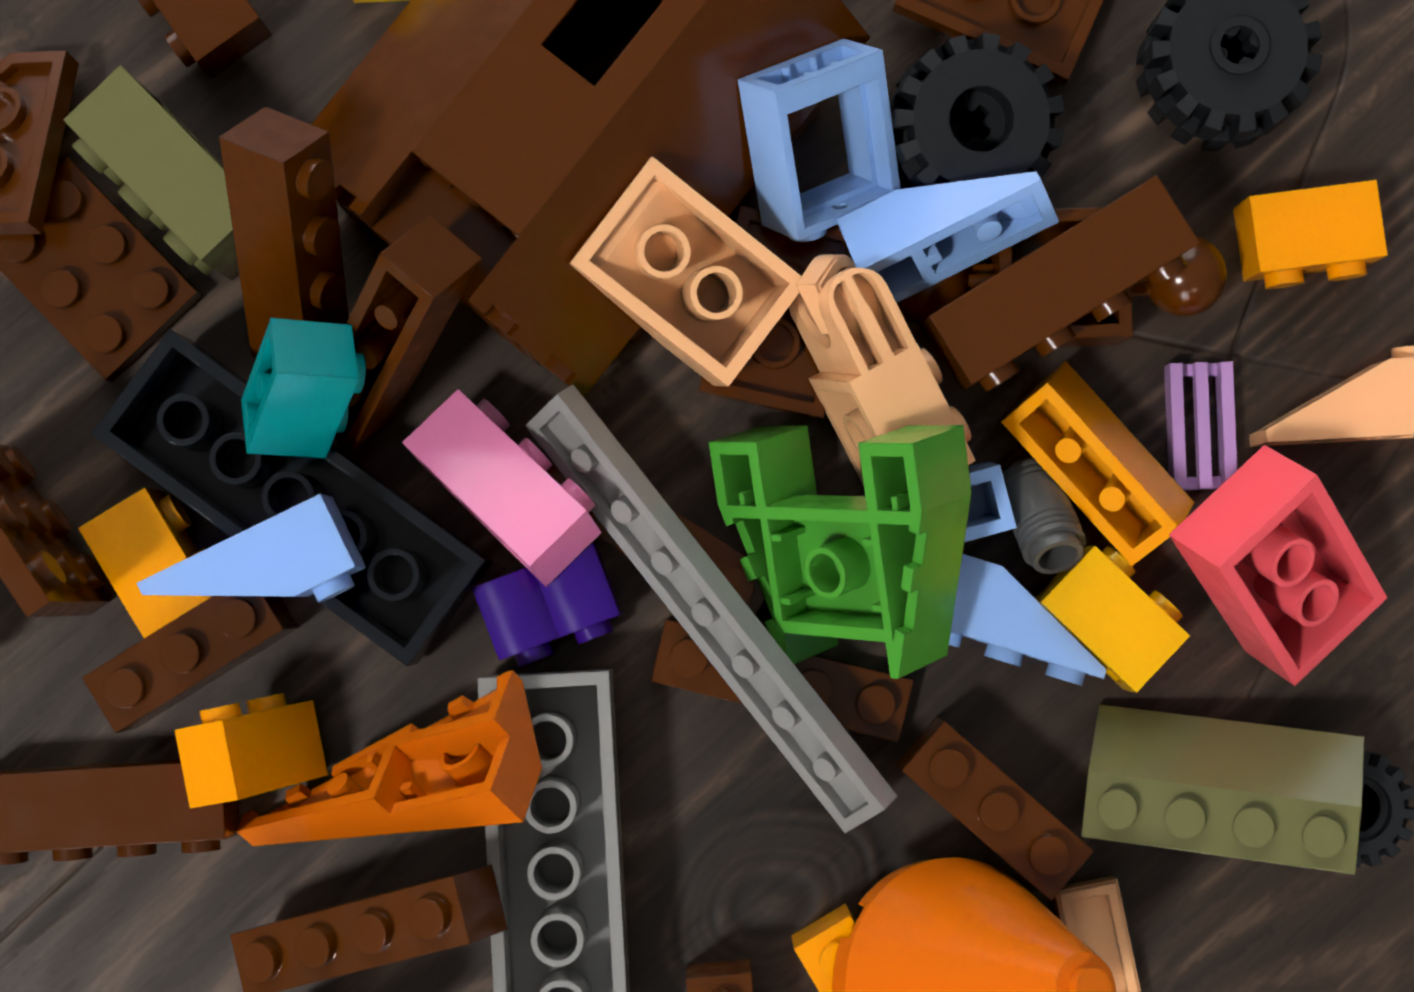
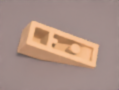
M1414 345L1392 348V358L1366 367L1249 435L1250 447L1414 438Z

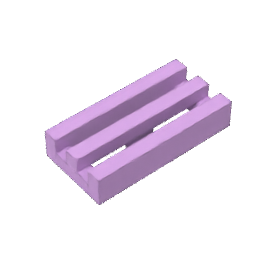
M1233 361L1218 363L1195 362L1193 364L1169 363L1164 366L1168 474L1183 490H1217L1237 471ZM1208 377H1215L1219 476H1212ZM1183 378H1193L1197 477H1187Z

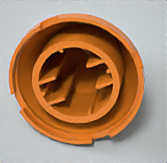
M960 857L918 861L903 866L878 881L858 903L863 907V910L856 920L850 937L840 938L832 979V992H1116L1115 980L1108 965L1022 884L990 864Z

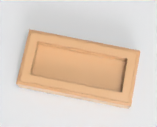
M1108 876L1065 885L1054 898L1057 918L1108 965L1115 980L1116 992H1141L1118 878Z

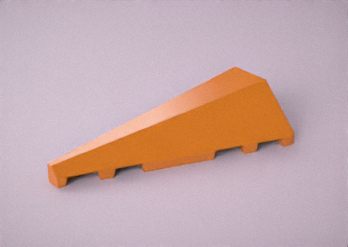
M513 670L504 672L497 676V689L472 702L462 695L448 703L447 711L450 715L423 729H419L410 723L333 765L331 772L333 778L310 790L300 783L287 790L285 796L287 803L263 816L253 810L243 814L236 832L252 846L524 822L542 770L523 680Z

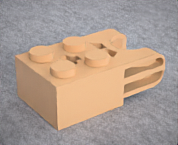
M847 268L827 281L819 295V310L829 334L820 333L801 294L797 295L789 306V311L820 371L808 379L825 408V412L863 486L858 443L908 425H963L968 465L976 461L967 444L971 440L969 426L955 407H949L938 385L942 383L943 378L937 362L926 349H920L918 343H916L887 283L878 273L865 268Z

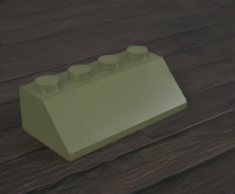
M1099 704L1088 769L1081 837L1355 875L1362 811L1364 736Z

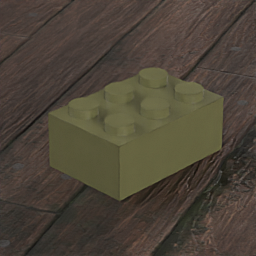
M121 65L118 66L63 119L80 137L72 144V147L100 174L104 173L116 185L120 187L125 183L117 193L145 220L149 218L163 232L167 228L170 229L162 238L190 266L194 264L206 276L215 269L232 281L239 275L223 164L155 95Z

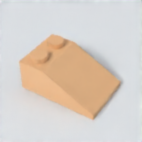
M653 156L648 159L569 263L662 346L713 386H730L800 293L796 286L801 278L800 274Z

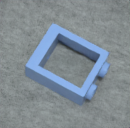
M843 38L737 79L762 226L788 236L792 241H814L826 235L828 228L838 225L836 219L893 190L901 189L882 49ZM838 94L849 173L800 193L787 114Z

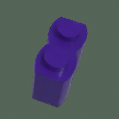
M594 542L585 548L547 587L527 568H523L472 588L498 659L502 660L514 655L518 667L554 654L550 641L574 633L577 643L581 644L614 631L610 619L623 614L598 546Z

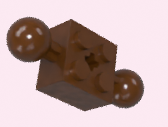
M1104 207L1054 209L1059 223L988 257V264H974L898 302L897 305L903 317L913 323L922 325L931 314ZM1196 236L1200 243L1182 255L1188 264L1187 268L1155 288L1149 279L1145 278L1127 289L1126 292L1130 298L1134 296H1148L1159 309L1174 316L1187 317L1197 315L1212 307L1222 295L1227 279L1225 261L1219 250L1212 243ZM1132 302L1099 323L1092 312L1070 325L1076 337L1060 347L1119 345L1133 336Z

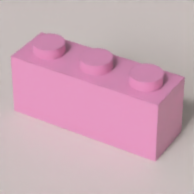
M457 389L402 443L432 477L547 587L602 533L589 514L596 505L570 478L561 485L557 483L546 472L552 466V463L529 439L524 438L517 445L504 432L510 427L509 422L489 401L483 398L475 405Z

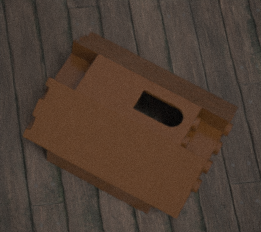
M411 0L311 125L329 131L337 206L387 247L429 214L432 215L482 258L460 301L483 318L491 329L538 366L539 364L544 366L566 385L571 386L573 384L581 395L585 397L626 344L630 342L635 345L645 333V330L569 264L651 156L734 221L738 216L740 205L745 206L756 193L737 79L843 38L866 44L870 36L841 0H662L658 8L595 86L543 47L579 0ZM822 101L787 114L792 146L819 114Z

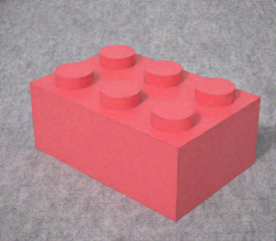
M1263 445L1169 534L1244 651L1294 686L1388 598L1318 475L1266 445Z

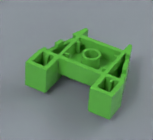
M908 425L859 442L858 447L865 496L817 495L808 426H757L708 442L717 502L726 526L736 524L748 555L740 559L748 582L754 579L758 580L772 615V619L764 622L766 628L794 665L837 646L838 638L885 642L890 678L894 679L904 677L947 656L972 494L963 425Z

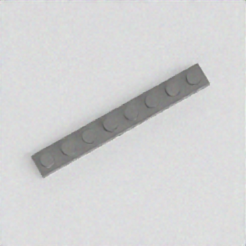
M572 384L556 394L525 427L564 477L574 481L595 503L596 506L591 510L784 757L844 833L884 811L898 797L890 785L577 388Z

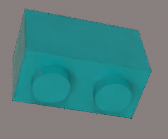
M270 318L241 399L247 454L326 458L336 433H343L346 429L349 412L348 404L353 393H361L365 382V357L362 353L355 352L352 325Z

